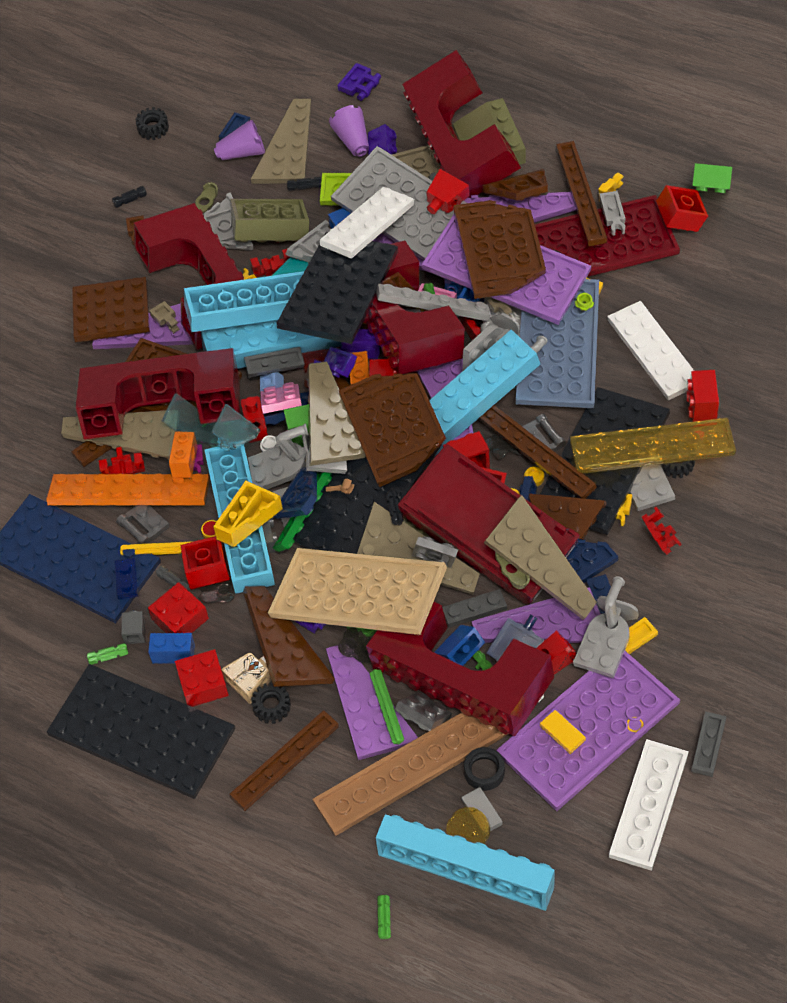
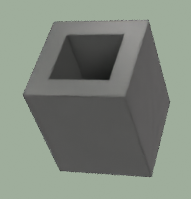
M132 610L122 613L121 634L124 643H145L146 621L143 612Z

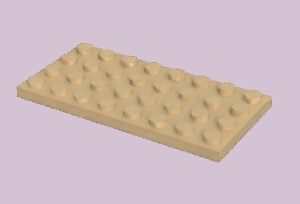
M297 548L268 614L271 618L420 635L447 566L445 562Z

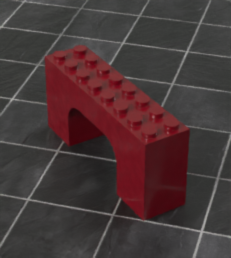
M457 50L402 84L405 89L403 94L410 101L409 106L413 113H416L415 118L417 122L423 127L421 131L429 139L427 141L432 151H435L433 155L437 162L441 164L440 169L469 185L470 196L468 198H471V195H478L483 192V185L503 180L521 169L508 141L495 124L468 140H458L452 128L453 115L460 107L483 92L471 69Z
M195 203L134 222L135 250L150 273L172 265L186 264L198 271L206 285L244 280L242 272L238 271L233 258L230 259L226 247L221 245L218 235L212 231L210 222L205 220L202 210L198 209ZM183 297L181 298V325L196 349L203 348L201 331L191 332Z
M405 240L392 243L391 245L398 246V253L385 279L399 272L418 291L419 260ZM376 295L363 322H366L369 332L374 334L377 345L382 347L384 356L388 357L391 367L395 368L398 374H405L463 359L465 328L449 305L424 312H409L402 309L398 304L379 301Z
M233 348L80 368L76 411L84 440L123 435L125 415L130 410L143 405L192 400L196 402L201 424L240 419V379Z
M436 602L432 604L420 635L377 630L366 645L373 669L381 670L382 674L390 676L394 681L398 683L401 681L414 691L419 690L431 699L442 701L449 708H457L468 717L473 716L487 726L492 725L501 733L513 736L517 735L555 678L551 655L514 638L498 662L491 668L482 671L470 670L432 652V649L448 628L442 605Z

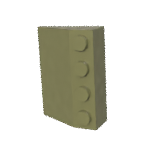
M503 98L486 102L453 123L458 140H468L495 124L508 141L519 164L526 163V148Z
M230 199L234 239L239 242H248L249 240H256L257 242H266L267 240L284 242L285 240H292L297 242L309 233V218L302 199Z

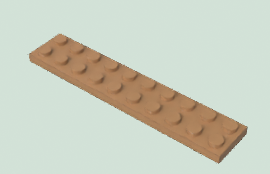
M460 713L313 798V803L333 834L337 836L465 761L466 756L472 750L479 747H488L509 734H503L492 725L487 726L473 716L468 717Z

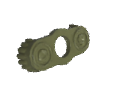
M213 182L203 185L204 190L195 201L197 208L201 209L203 214L213 206V201L218 194L217 184ZM203 199L210 201L207 205L200 204V201Z
M495 552V558L500 564L501 571L511 584L517 589L525 588L529 584L530 576H526L518 569L515 573H509L506 570V565L511 563Z

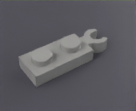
M618 191L600 193V203L606 224L611 226V234L614 236L616 229H620L622 234H625V215Z

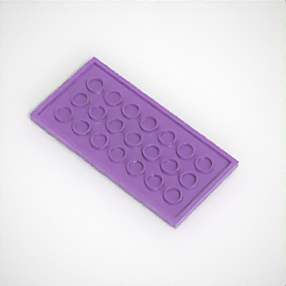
M454 214L423 261L422 269L472 289ZM540 245L546 273L512 294L492 296V298L559 325L590 273L591 265Z
M624 651L614 678L588 671L520 729L516 736H512L496 751L501 754L504 761L525 782L558 811L680 703V699L630 654ZM554 710L560 713L586 737V741L571 754L540 727V722ZM640 719L643 721L644 724L642 728L641 722L639 721ZM628 725H629V728H630V729H632V730H638V731H637V732H631V731H629V730H628Z

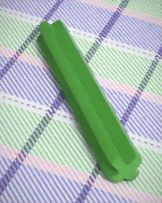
M374 669L370 672V678L393 744L399 745L404 741V736L382 671Z

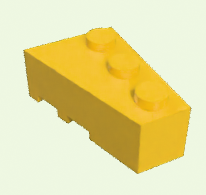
M245 480L214 525L216 539L235 547L283 509L281 497Z

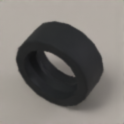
M479 747L472 750L464 761L465 779L474 789L480 787L482 791L498 787L505 775L504 759L499 752L489 747ZM480 759L492 760L497 765V772L490 778L481 779L473 775L472 765Z

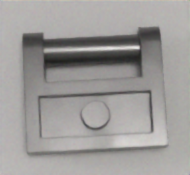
M545 414L539 415L535 420L522 426L554 452L566 445L564 438L560 437L549 424ZM542 426L554 443L549 444L538 428Z
M136 505L126 514H121L116 520L120 527L127 529L138 540V544H149L170 528L169 523L150 505ZM134 520L147 534H142L130 521Z

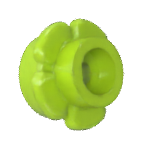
M588 293L579 294L575 301V306L583 311L592 308L594 305L592 296Z

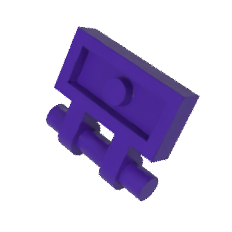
M356 63L337 85L338 90L351 96L358 92L357 99L362 101L371 94L372 88L379 84L381 75L376 73L372 76L370 68Z

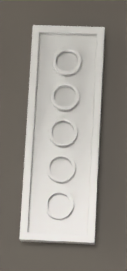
M382 187L320 239V246L352 259L414 205V199L390 188Z
M641 301L608 316V322L667 400H671L687 391V379H690L691 371H694Z
M646 739L610 849L609 858L652 871L689 751Z

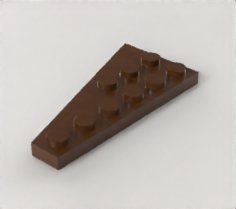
M245 586L243 590L244 597L273 686L333 684L334 676L291 620L271 618L268 611L274 598L265 586Z

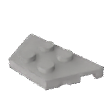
M230 192L221 203L217 202L211 210L206 211L204 218L210 222L212 231L218 235L221 245L225 246L226 249L253 250L251 240L239 242L234 239L230 199H233Z
M327 220L323 221L287 249L286 255L310 262L320 244V239L326 232L330 231L328 228L329 222Z

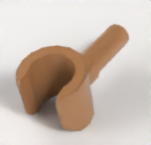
M344 479L342 485L326 487V492L342 491L345 494H350L355 484H351L352 481L350 479Z

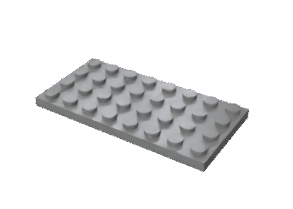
M378 146L331 195L332 201L350 213L355 211L382 187L390 188L393 191L413 198L414 205L385 229L382 234L395 242L405 240L413 253L422 260H425L454 215V210L446 213L441 209L436 214H431L426 207L429 205L427 190L432 180Z

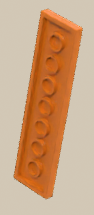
M53 474L47 495V505H205L210 479L209 474H192V478L172 477V474Z

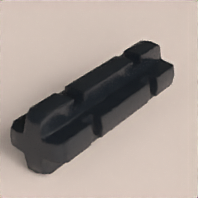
M322 178L287 181V189L292 191L296 188L300 190L312 188L313 186L315 188L321 187Z
M144 186L137 187V190L133 189L121 194L120 197H113L112 202L117 208L122 206L123 203L127 204L137 200L138 197L146 196L147 192Z
M389 490L386 499L392 523L394 525H401L404 518L398 508L400 503L398 493Z

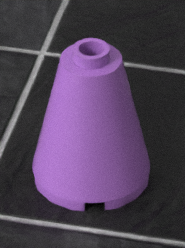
M349 105L335 112L336 116L333 119L332 117L329 118L331 128L354 156H364L369 149L362 109L360 106L354 108L353 105Z
M250 120L217 142L214 152L217 158L228 160L261 155L265 153V148L253 120Z

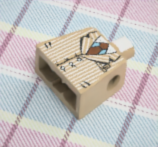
M247 653L222 669L224 680L249 704L252 703L253 692H258L257 687L264 688L263 684L266 683L268 685L271 681L264 655L258 660L252 653Z

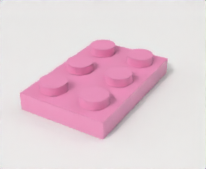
M293 382L285 383L283 387L279 388L274 386L266 387L264 391H260L263 414L302 406L299 385Z

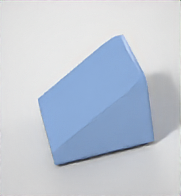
M279 372L260 376V391H264V388L270 386L275 388L283 387L284 377Z

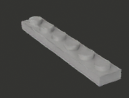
M390 284L377 285L376 293L379 301L426 310L449 305L455 315L489 321L491 316L489 306L483 302H472L463 298L456 299L447 295H435L427 291L420 292L406 287H394Z

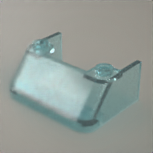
M174 394L161 420L176 432H194L197 442L218 446L225 451L239 448L257 438L260 432L258 427L227 404H225L217 422L201 424L198 409L178 394Z

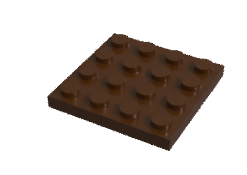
M146 277L73 287V331L75 342L150 332Z

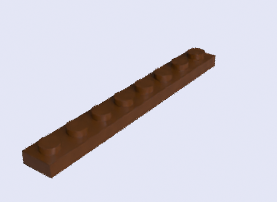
M574 141L556 144V150L588 246L607 243V237Z
M495 405L478 418L578 498L586 499L597 488L596 483Z

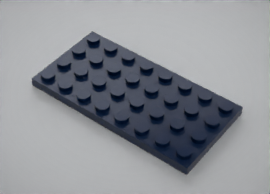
M31 494L28 495L0 531L1 566L115 624L159 566L161 560L153 554L135 555V549L123 550V555H121V545H130L131 543L58 507L47 505V502Z

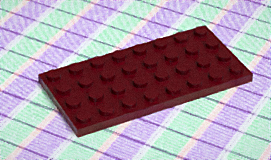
M656 195L621 203L625 215V234H622L620 229H616L613 236L611 234V226L606 224L602 208L597 209L607 237V243L588 246L578 214L535 224L541 246L591 265V271L587 277L680 254V248L671 228L665 225L656 202Z

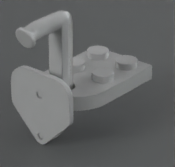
M505 313L494 315L489 318V321L483 322L480 328L481 333L463 349V371L510 330L519 336L520 326L518 322ZM538 336L537 341L530 347L536 353L548 342L544 336Z
M306 424L280 433L276 437V443L279 446L248 457L253 484L267 490L293 480L302 467H306L305 453L309 450L310 436ZM302 435L304 447L293 443L291 439Z
M616 576L613 578V583L607 597H598V606L605 613L596 616L589 623L573 661L576 667L614 678L630 638L629 627L626 621L637 619L639 616L638 609L635 606L616 600L621 587L625 584L622 577Z

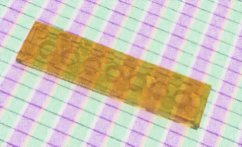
M728 418L570 436L575 468L577 472L580 471L581 473L733 456L736 454Z

